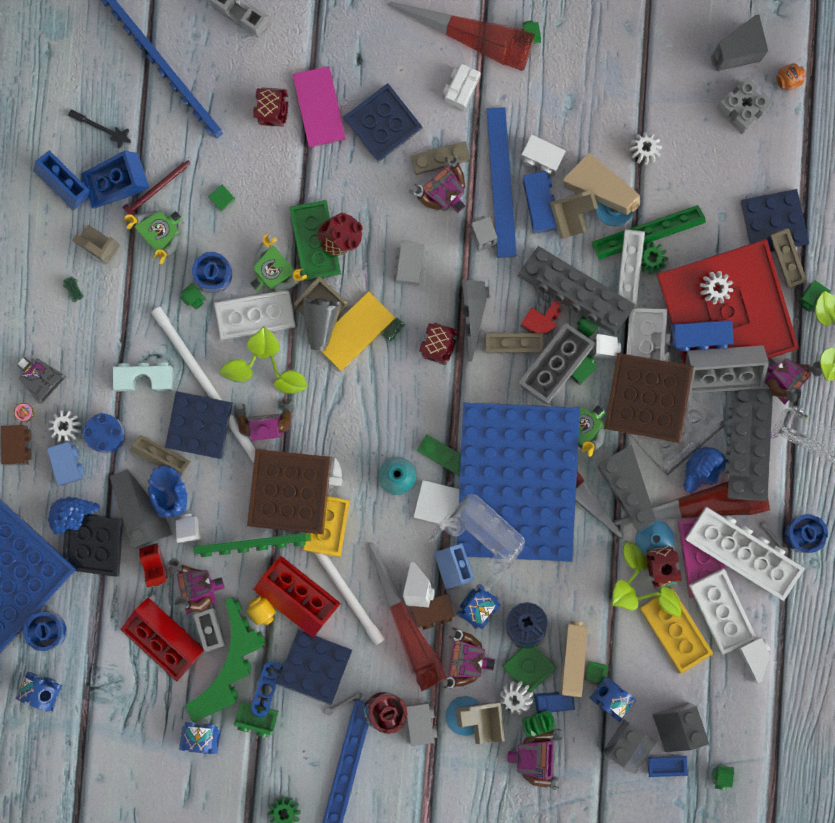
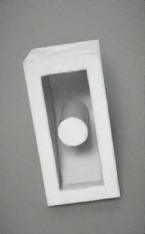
M596 334L593 338V342L596 345L593 347L592 358L616 359L617 353H621V343L618 342V337Z
M192 514L181 515V519L176 520L177 543L201 540L197 517H192Z
M411 562L403 593L405 603L408 606L429 607L430 600L434 599V589L431 587L429 579L415 562Z
M757 637V639L738 647V650L754 682L760 683L763 680L770 658L768 652L770 646L765 639Z

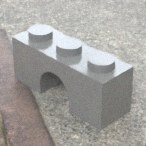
M210 0L213 8L257 38L268 24L267 15L252 5L248 7L239 0Z

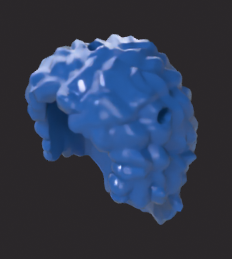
M704 446L697 449L686 463L684 490L692 494L702 484H717L719 474L725 471L728 459L715 448Z
M167 465L154 468L153 473L150 474L151 479L148 480L150 484L148 487L150 504L153 505L156 514L162 518L181 515L187 506L185 483L182 482L181 475Z
M76 497L60 498L52 503L48 517L50 528L54 531L53 534L58 533L60 535L67 529L77 531L82 525L81 522L84 515L98 511L100 505Z

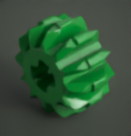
M654 242L650 243V248L646 243L643 245L644 250L641 266H644L642 269L643 273L647 269H649V275H652L654 270L656 273H660V268L666 267L664 262L668 261V257L662 255L667 251L659 250L662 246L661 244L656 248ZM650 255L651 257L655 256L654 262L648 260Z
M548 710L522 719L523 730L526 736L529 737L546 733L556 727L554 716Z
M282 796L281 802L276 798L274 800L276 806L270 804L269 808L273 811L267 813L270 817L274 816L270 823L275 821L278 823L299 822L300 819L295 815L301 814V810H294L299 804L295 803L292 805V797H290L288 802H286L285 796ZM284 809H287V814L289 816L287 817L286 815L285 818L282 817V813L279 810L283 811Z

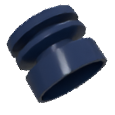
M525 602L513 607L508 614L506 622L507 636L510 641L517 647L525 649L534 648L539 645L545 638L548 625L547 615L541 607L534 603ZM529 620L530 625H528L527 628L524 627L523 622Z

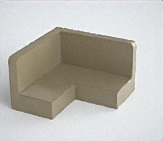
M593 190L550 202L560 239L587 232L582 213L598 208Z
M87 225L80 236L76 234L73 238L77 245L108 264L120 246L112 237H106L90 225Z
M320 276L293 304L303 316V298L341 301L339 315L348 306V302Z
M485 702L455 707L457 726H474L475 744L505 741L501 702Z

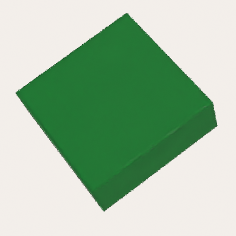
M223 184L208 196L221 212L235 200L234 196Z
M588 661L584 680L600 684L606 677L608 665Z

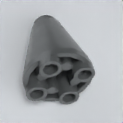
M303 298V311L308 342L311 345L310 349L326 350L341 310V301Z

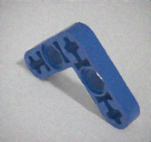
M268 662L264 665L251 707L252 714L255 717L263 718L268 714L277 686L279 674L273 673L272 676H269L266 669H270L273 666L276 672H280V668L283 669V664ZM263 685H269L272 690L270 694L263 695L260 692V688ZM258 696L262 699H269V702L264 700L263 708L266 710L261 711V713H257L255 708L261 702V699H257Z

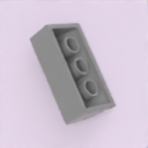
M565 323L518 383L524 391L535 399L549 404L596 343Z
M764 345L687 351L685 365L694 366L689 394L763 389L769 363Z

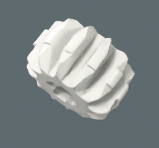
M644 132L642 137L638 134L636 135V140L631 141L632 147H630L629 151L634 152L631 156L632 159L638 157V164L644 160V164L648 165L649 161L654 163L656 161L655 157H660L661 154L658 151L662 149V146L657 145L660 142L659 139L653 140L654 134L648 137L647 133ZM643 146H645V148H646V146L649 147L648 152H647V150H645V151L642 150Z
M717 271L715 276L714 272H710V278L703 277L706 284L701 283L700 287H705V290H702L700 293L701 295L707 294L705 300L709 301L711 299L712 304H716L717 300L719 303H724V298H730L727 292H733L732 288H728L733 282L726 281L729 277L727 274L722 276V272ZM714 284L720 285L719 291L713 290V287H716Z
M63 410L60 411V417L54 414L53 417L56 420H49L53 427H49L48 431H55L51 437H58L57 441L60 443L63 439L65 442H70V437L76 440L77 437L74 433H81L79 429H76V427L82 425L81 422H76L79 417L77 415L72 417L71 411L65 414ZM63 423L69 424V426H67L68 429L66 431L63 429L61 430V428H63Z
M511 681L510 685L506 684L503 687L504 690L500 693L502 697L500 702L506 704L504 710L509 708L511 709V714L517 711L519 715L523 713V710L528 711L529 705L533 703L531 698L533 692L527 691L529 685L523 687L522 681H519L518 684L515 681Z

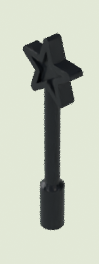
M72 109L70 110L69 117L82 123L85 122L112 135L110 140L117 141L119 149L123 143H131V140L127 137L129 133L128 128L121 132L115 127L114 132L86 118L85 115Z

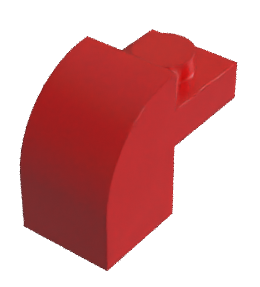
M554 300L545 316L531 308L520 327L530 333L543 335L550 333L557 325L551 319L556 320L561 312L558 309L561 304Z
M158 543L139 548V559L144 569L147 588L165 583L168 575Z

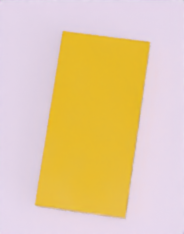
M368 291L336 322L329 344L326 346V350L321 352L342 372L395 320V317Z
M656 596L640 606L639 609L676 669L682 674L711 656L713 652L680 599L681 616L676 617L661 608L658 603L659 597Z

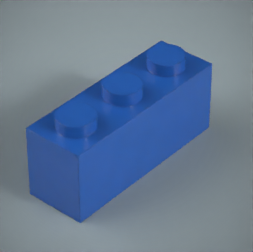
M50 150L35 161L33 171L73 211L87 200L90 190Z
M546 171L524 175L522 180L533 234L556 230L557 226L550 202L555 201L554 194L551 195L549 189L552 187L551 177H547Z
M731 320L671 324L672 347L678 348V351H690V347H697V350H707L709 346L716 345V349L728 348V344H734L733 322Z

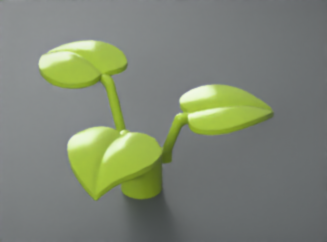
M826 291L820 294L815 305L816 318L823 326H829L832 322L835 325V295ZM831 347L822 352L819 360L822 374L827 381L835 380V348Z
M265 326L247 341V348L250 352L254 353L250 363L247 364L242 359H234L224 364L219 372L221 376L231 381L246 382L253 376V371L250 367H252L256 357L258 356L261 359L270 357L275 376L278 378L274 381V386L277 390L287 394H294L308 387L304 376L297 371L288 370L284 371L281 375L278 373L274 355L279 352L280 345L276 337Z
M625 541L622 549L623 558L631 568H635V572L627 582L619 580L615 583L612 606L634 611L638 608V600L657 596L659 597L658 603L664 611L673 616L680 617L681 606L675 592L668 587L660 588V593L655 592L636 597L635 589L629 586V584L640 570L645 571L647 569V559L637 545Z

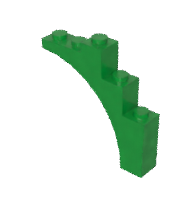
M234 597L224 600L231 625L230 648L226 662L212 685L199 697L185 705L193 723L238 702L236 699L239 697L235 687L231 688L230 684L251 674L250 670H252L249 660H244L243 656L264 647L265 639L262 632H257V629L249 632L250 624L246 617H242L240 613L242 606L239 600H235Z

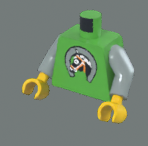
M151 211L134 216L129 214L123 219V222H130L126 227L127 229H131L134 224L136 225V230L156 251L153 259L156 257L161 258L159 264H163L165 258L176 252L180 233L175 226L183 220L176 211L169 217H166L161 211Z
M269 232L263 236V242L256 252L253 270L258 276L250 284L256 291L265 284L271 291L290 290L300 280L306 279L307 275L300 276V271L303 269L294 270L274 245L271 246V244L276 242L277 238L274 237L270 241L268 238Z
M598 405L591 413L584 407L580 408L578 447L582 449L581 452H586L590 457L593 455V451L603 445L605 435L604 425L600 419L606 412Z

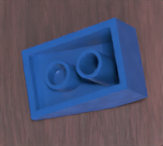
M124 150L81 173L84 185L90 190L88 197L93 209L134 196L149 188L139 155L135 152Z

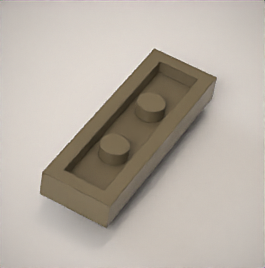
M466 141L411 155L415 174L418 175L445 168L447 165L451 166L445 161V157L452 161V153L458 157L457 163L459 164L470 161Z
M789 228L769 234L787 287L791 288L806 282L807 280Z
M485 334L486 353L543 352V334Z
M139 435L130 449L131 452L159 467L161 465L172 467L181 476L191 462L142 435Z

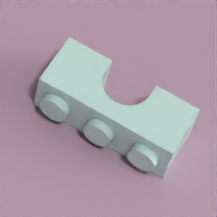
M120 363L118 367H113V390L116 392H134L136 381L143 376L151 379L153 391H173V367L168 366V363H157V366H149V363H138V366L130 367L128 363Z

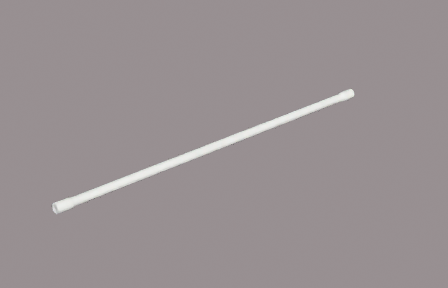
M160 306L155 308L151 314L159 326L163 328L209 398L222 400L171 325L163 309ZM231 413L228 426L254 463L255 448L247 436L240 434L238 423ZM314 553L364 626L374 645L376 646L385 640L329 557Z

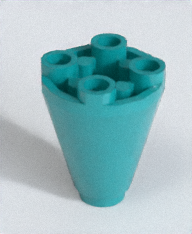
M393 457L382 464L378 479L381 487L386 492L392 495H402L413 488L416 482V471L409 460L402 457ZM396 470L401 472V476L398 478L393 476Z

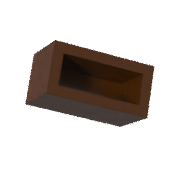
M1 426L2 465H29L32 452L28 446V441H31V430L28 429V426Z
M448 593L430 600L429 607L411 606L418 628L422 627L423 630L434 627L433 623L438 621L441 624L452 621L451 617L455 616Z

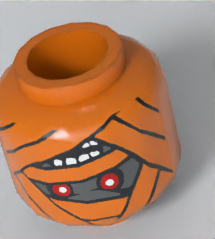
M791 63L778 70L776 81L781 89L784 88L790 91L803 85L806 72L802 66L799 67L798 64Z

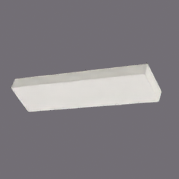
M625 229L618 294L634 303V308H636L645 231Z

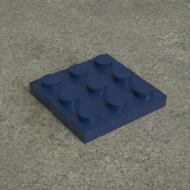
M388 83L343 116V119L377 162L381 161L423 129L422 125Z
M797 189L740 201L750 244L767 239L770 252H775L769 234L789 228L795 248L809 245Z
M176 391L165 448L222 459L233 402Z
M298 629L277 685L332 705L352 650L317 636L312 638L306 632Z

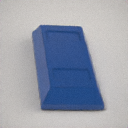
M559 692L534 694L536 713L546 710L551 712L575 710L574 697L559 695Z
M687 756L648 757L649 777L688 776Z

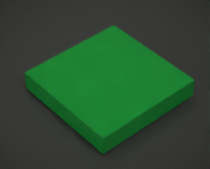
M537 646L527 649L520 648L502 665L517 683L522 681L523 687L529 685L527 691L531 692L557 669Z

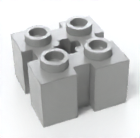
M748 76L736 86L733 93L731 91L716 107L726 118L731 115L735 119L732 124L742 134L774 104L764 92L759 95L755 91L758 86Z

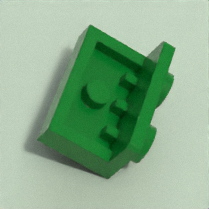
M241 701L236 720L234 721V726H238L237 730L249 732V730L257 731L256 735L262 737L272 735L279 711L269 709L265 717L257 718L252 714V703ZM255 706L257 713L266 710L263 706Z

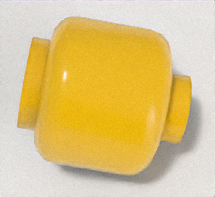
M258 596L247 604V614L256 625L264 624L266 626L274 620L273 615L276 610L266 598Z

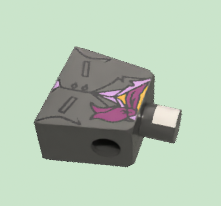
M24 357L17 365L24 371L19 379L39 403H43L66 378L64 374L38 358L31 363Z

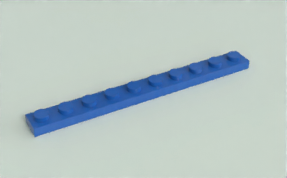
M101 0L105 7L108 5L111 7L113 17L117 21L121 20L124 23L122 27L129 36L133 34L136 38L134 42L140 50L143 48L146 50L148 60L152 64L156 63L159 66L157 70L163 78L168 77L171 81L169 85L174 92L179 91L181 93L183 103L187 107L191 106L194 109L192 113L199 122L203 120L206 124L204 128L209 135L212 136L214 134L217 139L223 135L221 128L116 0Z

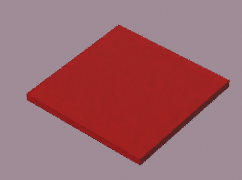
M767 239L656 274L671 324L731 320L733 322L734 344H728V348L764 345L768 359L799 349ZM717 271H720L722 276L725 274L729 276L726 281L733 282V284L728 286V288L733 289V292H727L730 298H724V303H719L717 300L716 304H712L711 299L709 301L705 300L707 294L701 295L700 292L705 290V287H700V284H706L703 277L710 278V272H714L716 276ZM714 284L716 287H713V290L719 291L720 285ZM716 345L709 346V349H716ZM690 347V351L697 350V347ZM679 351L682 362L685 364L687 351Z

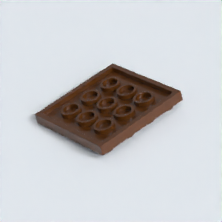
M617 353L604 429L680 443L694 366Z
M255 449L247 526L324 534L332 457Z

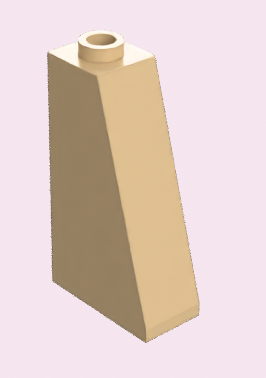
M590 153L563 179L565 188L578 194L593 190L596 202L626 215L631 211L634 212L640 205V195Z
M572 621V624L566 626L559 695L582 697L588 627L583 626V622Z

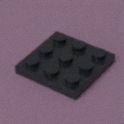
M88 514L84 515L81 522L82 525L77 531L67 529L64 532L63 557L76 568L77 572L114 577L120 575L123 518Z

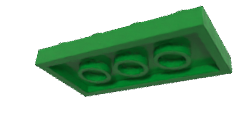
M327 200L289 207L300 264L303 269L302 275H307L304 282L316 280L319 276L327 278L341 275L338 256H332L325 252L321 247V240H318L319 227L323 222L330 219Z

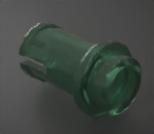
M71 276L63 281V287L68 290L73 302H76L77 298L81 300L84 297L77 285V279Z
M396 317L392 324L386 330H383L382 336L389 342L395 341L396 335L406 325Z

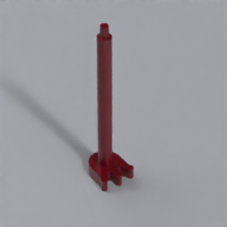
M188 160L180 164L131 206L126 203L122 207L128 215H137L134 212L183 172L191 162Z

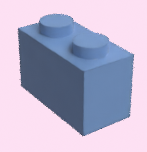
M66 442L47 448L59 486L83 480L85 471L82 463L78 462L77 456H79V451L76 445H73L72 442Z
M462 543L434 552L446 589L474 581Z

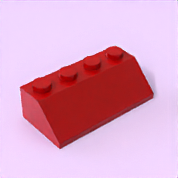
M282 556L264 573L253 588V591L262 598H266L272 606L312 638L316 636L341 604Z
M149 597L133 611L120 629L176 682L204 652L203 647Z

